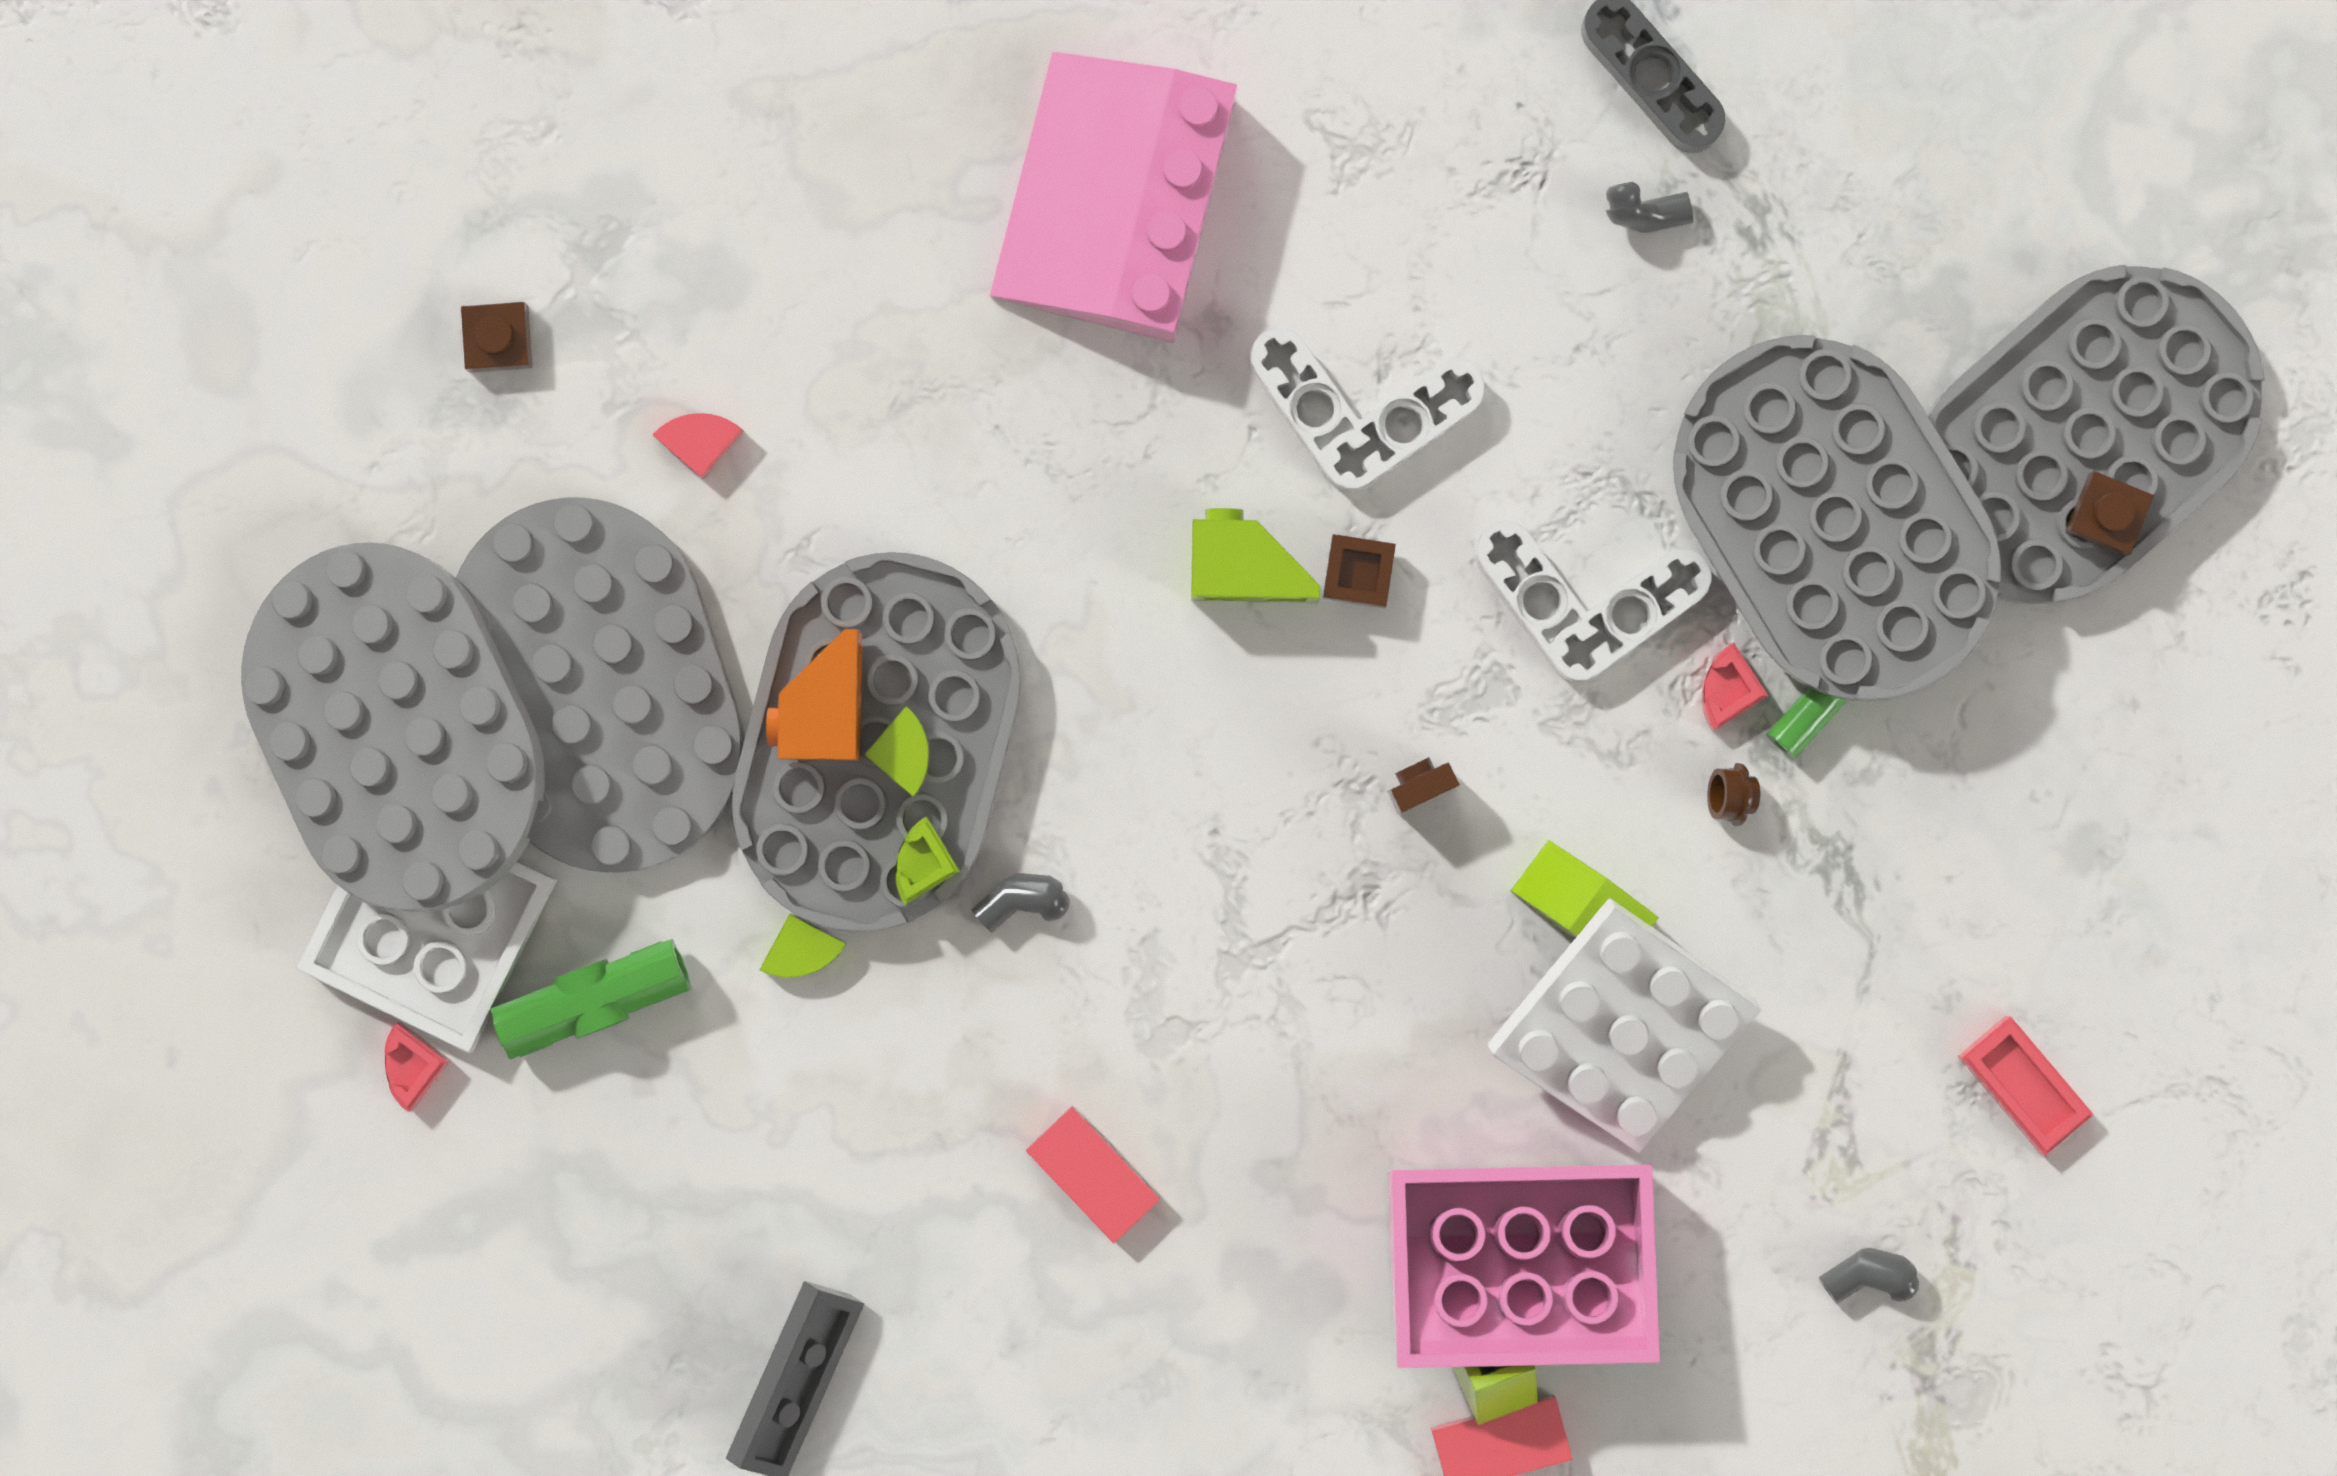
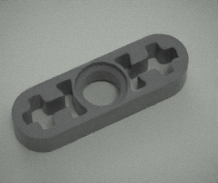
M1596 0L1589 7L1581 27L1582 38L1587 48L1673 146L1688 153L1701 152L1712 146L1725 126V112L1720 101L1632 1ZM1603 13L1609 19L1616 17L1618 14L1621 15L1626 21L1621 29V33L1631 46L1634 45L1638 36H1641L1647 42V44L1640 46L1632 53L1626 65H1623L1617 58L1623 55L1626 49L1624 44L1613 34L1605 39L1598 35L1597 31L1602 23L1598 15ZM1654 57L1664 61L1669 67L1671 74L1669 85L1658 91H1650L1643 88L1638 83L1635 75L1636 65L1641 60ZM1681 83L1689 91L1682 95L1680 102L1693 114L1703 109L1709 116L1704 124L1708 134L1704 136L1698 130L1691 131L1688 135L1682 131L1680 126L1686 117L1675 103L1671 105L1667 112H1664L1659 104L1666 102L1674 95Z

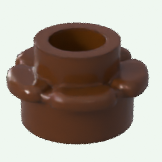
M1735 763L1733 768L1715 769L1708 783L1707 802L1711 816L1714 819L1732 821L1733 826L1743 825L1748 814L1756 813L1760 803L1759 781L1755 776H1749V771L1744 764Z

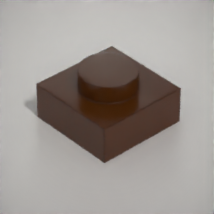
M525 302L461 306L465 370L472 373L532 368L529 306Z
M2093 471L2086 478L2065 533L2123 557L2131 555L2154 495Z
M1333 534L1322 599L1386 608L1396 544Z
M1430 757L1395 773L1400 785L1387 792L1397 813L1400 814L1460 784L1449 762L1434 768Z

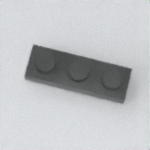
M807 1281L803 1282L725 1459L739 1469L767 1476H789L865 1303L850 1294Z

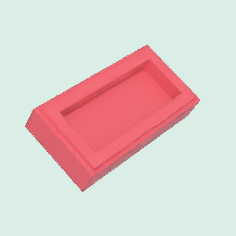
M2011 1016L2002 1018L1958 1056L2041 1155H2047L2094 1115Z
M1073 1105L1026 1149V1152L1113 1244L1160 1200V1197Z
M1554 1394L1538 1398V1403L1480 1425L1477 1424L1474 1416L1431 1427L1443 1476H1515L1573 1460Z

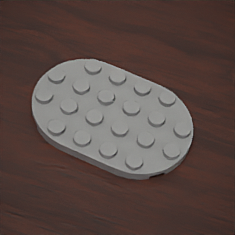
M2120 265L2084 275L2066 285L2042 303L1952 382L1931 406L1927 416L1982 503L1994 528L2001 562L1998 598L2027 604H2048L2085 596L2115 581L2218 492L2243 465L2255 444L2263 419L2260 418L2262 403L2261 382L2265 380L2259 350L2245 322L2236 310L2211 287L2192 276L2166 267L2158 269ZM2093 471L2154 495L2131 555L2123 557L2065 533L2086 478Z
M1813 335L1786 336L1753 345L1725 361L1708 376L1690 400L1677 435L1673 457L1676 492L1683 515L1691 531L1756 639L1769 657L1788 675L1803 685L1820 693L1851 701H1887L1920 692L1951 674L1974 651L1991 621L2000 587V551L1994 528L1982 503L1906 382L1894 369L1869 351L1854 344L1850 346L1837 341L1816 338Z
M579 497L550 499L532 504L505 517L486 532L471 549L462 563L456 579L463 585L480 611L540 741L545 768L543 801L538 800L534 820L527 838H530V843L552 858L570 866L590 871L631 872L655 867L670 861L697 844L718 822V818L732 795L736 770L743 747L742 725L737 704L692 570L675 544L660 529L633 511L603 500Z
M365 542L337 546L308 558L285 575L263 601L249 629L241 665V686L246 714L252 730L311 856L324 873L342 889L363 901L389 909L411 912L435 911L450 908L477 897L503 878L526 849L530 841L527 835L534 820L538 800L543 801L545 768L540 741L534 725L472 597L463 585L439 564L410 550L385 543Z
M887 552L856 557L829 570L805 586L791 601L773 632L736 770L732 795L733 824L740 850L743 851L751 870L760 881L761 886L783 907L805 920L827 928L856 932L878 931L911 922L927 914L946 900L964 881L977 859L985 838L1018 710L1021 674L1017 648L1003 615L982 588L963 573L940 561L910 553ZM844 629H858L862 633L861 761L778 759V747L767 745L766 720L768 708H778V693ZM906 706L917 716L923 725L929 746L927 776L915 797L911 796L864 755ZM927 816L961 872L904 905L896 885L897 856L907 833L915 824Z

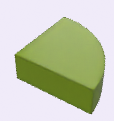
M906 706L864 755L911 796L915 797L927 776L929 746L923 725L917 716Z
M927 816L915 824L907 833L897 856L896 885L904 905L961 872Z
M791 913L788 915L759 970L766 974L787 978L809 975L832 963L841 954L847 943Z

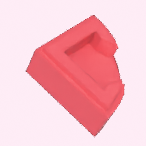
M694 413L670 420L652 435L703 479L741 436L744 430L721 416Z
M1734 642L1726 646L1714 658L1703 681L1702 707L1706 721L1712 731L1768 696Z
M396 1022L387 1037L384 1053L385 1071L389 1088L399 1105L407 1112L413 1111L450 1062V1059L402 1022Z

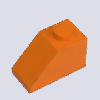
M844 629L778 693V708H768L766 720L767 745L778 747V759L861 761L862 633L858 629Z

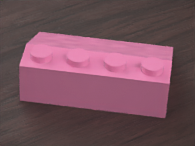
M1052 51L990 297L1174 343L1236 102L1237 84L1173 68Z
M1652 1165L1391 1170L1388 1172L1389 1233L1397 1368L1660 1362Z

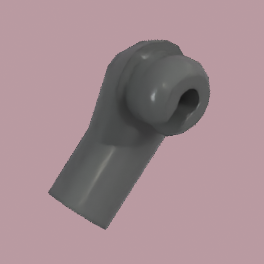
M1635 182L1610 186L1606 192V198L1610 205V209L1606 210L1610 221L1616 225L1641 233H1650L1693 223V211L1687 192L1642 202L1640 187Z
M1015 873L1006 878L971 910L981 923L993 933L1016 911L1040 913L1046 921L1060 919L1069 909L1070 899L1068 894L1063 891L1062 883L1050 875Z
M1875 1248L1859 1250L1819 1277L1823 1287L1836 1304L1864 1286L1887 1292L1892 1300L1899 1302L1911 1299L1919 1290V1280L1916 1276L1917 1270L1911 1261L1902 1255Z

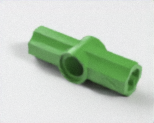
M669 939L634 951L630 955L610 963L605 959L553 979L555 983L553 985L493 1007L490 1010L496 1034L510 1060L539 1051L575 1035L576 1039L626 1021L630 1019L628 1014L690 991L692 987L681 953L678 951L674 940Z

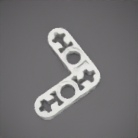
M1287 328L1269 329L1255 340L1250 354L1251 368L1259 383L1326 479L1334 487L1344 491H1358L1367 487L1467 418L1480 405L1485 393L1484 379L1480 371L1472 363L1462 359L1448 360L1426 373L1359 420L1306 343L1296 332ZM1272 342L1280 349L1288 345L1294 349L1295 353L1290 357L1289 363L1298 378L1303 375L1306 369H1309L1315 379L1299 384L1288 398H1284L1278 390L1289 386V380L1283 371L1278 367L1268 371L1262 364L1268 357L1266 346ZM1450 374L1456 381L1466 377L1471 383V386L1465 393L1469 402L1461 406L1456 399L1447 401L1436 410V413L1445 420L1437 426L1434 425L1428 407L1414 395L1420 390H1424L1429 402L1444 389L1443 376ZM1310 392L1324 394L1333 405L1331 420L1321 427L1305 425L1297 414L1298 401ZM1398 408H1407L1414 411L1421 421L1420 435L1409 443L1394 441L1388 436L1385 429L1386 417ZM1368 426H1373L1378 443L1393 456L1383 462L1377 450L1363 461L1361 465L1365 472L1363 476L1356 478L1351 471L1340 475L1335 469V466L1341 459L1338 449L1346 445L1351 452L1358 451L1371 440L1361 431Z
M1497 521L1485 528L1478 536L1474 546V558L1484 576L1553 670L1562 678L1572 682L1586 681L1600 674L1700 601L1708 592L1712 582L1711 569L1704 557L1690 549H1676L1659 558L1586 612L1534 539L1520 524L1512 521ZM1495 534L1502 540H1507L1513 536L1518 541L1520 546L1513 554L1523 570L1532 560L1540 569V572L1525 577L1513 592L1510 591L1504 580L1513 578L1516 575L1504 560L1493 564L1487 556L1494 548L1489 538ZM1674 561L1679 568L1690 564L1697 573L1690 580L1694 591L1688 595L1684 589L1680 588L1662 599L1661 601L1671 609L1663 616L1655 597L1640 586L1641 582L1648 578L1652 589L1655 590L1672 576L1671 570L1668 568L1671 562ZM1543 583L1551 586L1556 591L1559 597V606L1557 612L1551 618L1539 620L1531 617L1526 612L1523 605V597L1525 591L1530 586ZM1622 598H1635L1643 603L1647 610L1648 619L1646 625L1638 633L1628 634L1622 632L1614 624L1612 611L1614 605ZM1597 615L1605 634L1618 643L1620 647L1611 653L1608 643L1605 641L1589 653L1588 657L1592 663L1589 669L1585 670L1579 663L1569 667L1562 658L1569 651L1565 640L1572 636L1579 643L1598 632V629L1589 624V620Z

